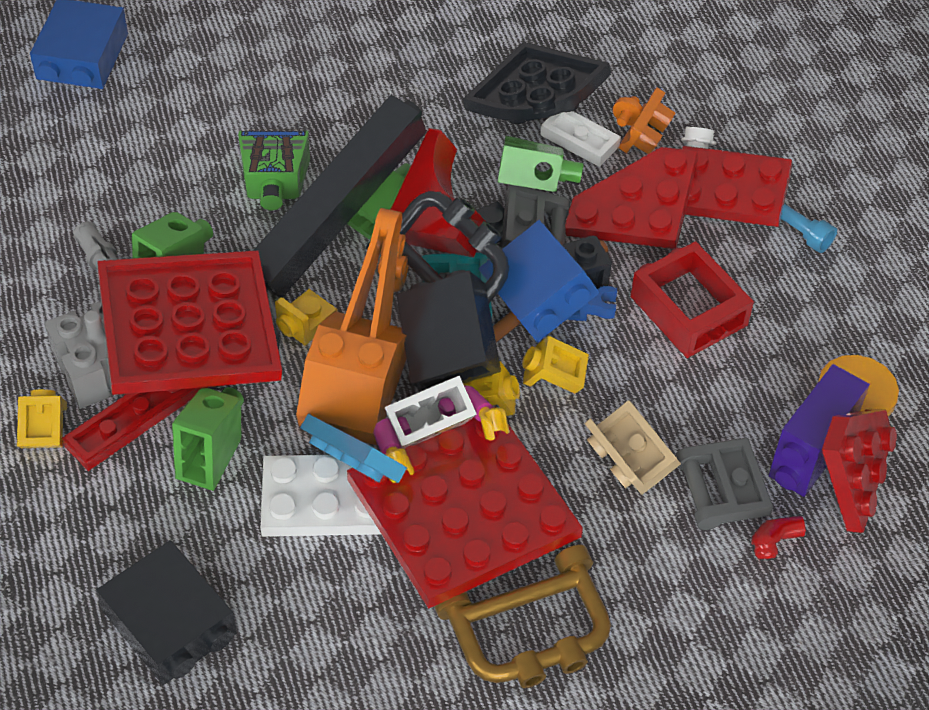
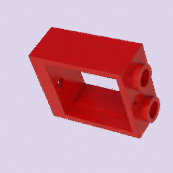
M696 241L683 248L672 250L667 256L653 263L642 265L634 272L630 296L686 358L747 327L754 301ZM688 272L720 303L692 319H689L660 288Z

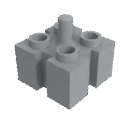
M101 301L91 304V310L87 311L84 316L78 317L76 312L72 311L44 322L54 357L62 373L66 375L68 386L79 409L110 398L108 389L111 388Z

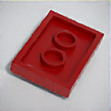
M683 146L682 149L695 150L698 153V162L685 215L779 227L792 171V159Z

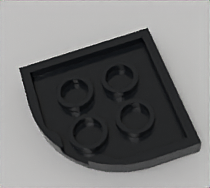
M523 42L463 98L465 110L495 119L506 120L512 124H522L526 121L547 118L562 112H571L577 109L579 104L586 100L611 75L610 65L608 62Z

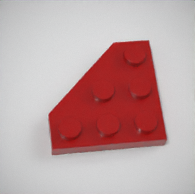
M660 147L574 196L565 224L566 236L579 238L596 236L598 240L676 249L698 162L697 151Z
M869 408L865 409V412L855 411L847 413V416H833L822 447L844 524L849 532L864 533L868 517L875 515L878 484L885 482L887 475L886 458L888 452H893L896 446V429L890 426L886 409Z

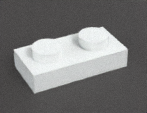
M573 111L550 116L541 125L540 133L542 137L598 167L620 147L621 136Z

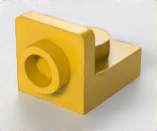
M311 289L305 291L292 303H289L282 297L275 301L276 324L279 330L287 337H294L304 346L313 340L318 325L332 313L337 312V308Z
M547 336L535 347L531 346L525 353L522 361V367L525 369L523 384L531 387L540 379H543L576 394L584 388L589 354L551 336Z
M501 361V372L463 383L464 386L468 385L476 389L492 406L498 405L500 408H503L506 416L515 415L516 399L520 397L519 383L514 375H510Z
M38 389L32 390L31 396L18 397L17 446L19 448H63L61 439L63 437V411L67 410V402L61 396H56V391Z

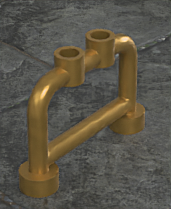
M574 545L561 551L554 559L560 573L556 576L472 604L467 592H464L434 606L440 619L450 620L466 661L477 676L485 681L494 683L508 682L518 678L522 688H530L545 680L546 674L543 669L560 664L563 673L576 672L588 663L586 654L602 647L609 637L611 623L608 612L588 573V570L593 565V561L586 546ZM575 587L577 588L593 622V628L589 634L579 638L576 636L565 637L557 641L553 647L538 652L534 650L522 652L516 655L510 662L496 665L487 661L470 623Z

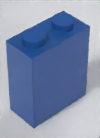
M56 0L30 52L36 79L103 89L128 35L124 7L75 0Z
M540 220L502 249L508 259L509 273L508 279L498 294L537 343L600 293L585 271ZM490 259L478 268L487 281L493 273V264Z

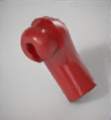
M785 517L763 522L751 537V544L755 545V556L758 559L775 558L778 555L777 542L782 539L804 537L806 529L803 517Z

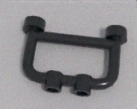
M428 191L420 194L402 213L400 234L405 235L427 208L436 207L443 213L444 219L459 229L468 238L469 243L492 262L493 273L485 283L488 302L490 303L503 288L509 273L507 256L496 244L502 237L501 234L487 222L483 221L480 226L476 225L470 219L475 209L459 196L452 201L441 192ZM405 241L402 255L407 256V265L424 282L432 283L442 280L443 278Z

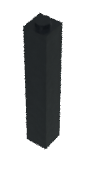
M391 94L253 250L259 251L267 290L278 298H283L427 133L421 117L423 113L416 104L410 100L403 102Z

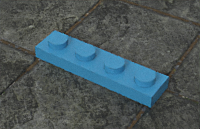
M310 414L306 416L300 427L313 435L309 441L310 444L379 483L383 476L399 483L407 469L406 466L375 448Z

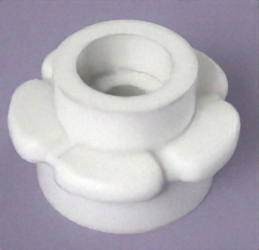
M686 127L685 136L681 138V141L690 147L708 149L709 146H715L717 143L713 141L714 130L699 127Z

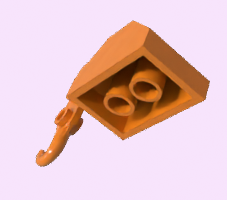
M380 208L371 241L346 314L335 311L318 325L304 364L296 412L299 426L302 425L306 416L310 414L362 442L377 445L374 428L379 421L387 417L385 407L391 405L407 359L404 344L406 335L403 334L401 327L390 325L393 293L401 291L404 287L409 267L407 265V256L402 255L406 240L405 235L400 234L402 212ZM381 254L378 265V274L380 275L373 319L368 320L362 318Z

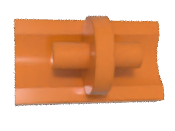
M656 87L648 102L641 106L640 100L636 96L631 98L621 97L615 102L613 114L617 119V124L621 127L630 126L620 143V150L627 153L634 145L646 154H649L657 146L663 135L647 124L663 133L676 114L660 103L665 95L664 91Z

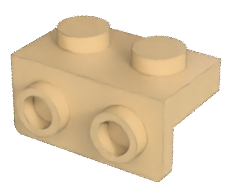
M630 400L598 425L591 418L584 423L592 433L587 438V441L601 458H604L607 454L610 455L616 463L610 470L625 489L633 484L640 494L643 495L681 465L679 460Z

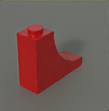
M428 129L390 210L403 213L417 196L428 191L441 192L452 201L455 199L451 186V172L458 149L441 130ZM436 207L427 208L405 234V241L412 246L474 258L477 251L459 229L444 219L443 213ZM476 210L470 217L478 226L483 221L486 222Z

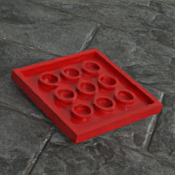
M258 250L97 261L112 395L281 381L282 366Z
M473 417L459 427L449 429L435 437L406 447L404 450L414 468V474L410 476L409 471L406 470L399 483H392L386 476H383L379 483L354 468L347 470L348 482L428 609L582 538V525L510 426V433L495 431V439L488 440L484 436L481 421Z

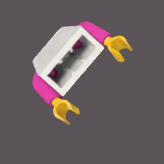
M460 376L386 406L385 410L389 418L379 421L374 428V436L380 452L406 466L410 476L414 474V468L404 450L406 447L435 437L449 429L459 427L473 417L481 421L484 436L488 440L495 439V431L510 433L505 410L503 408H493L476 389L468 385L464 386Z

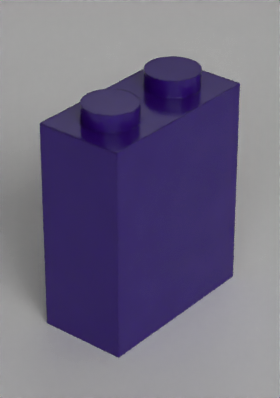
M832 364L783 427L768 476L774 479L781 487L805 497L827 467L822 447L832 417L836 415L847 416V413L860 411L870 384Z

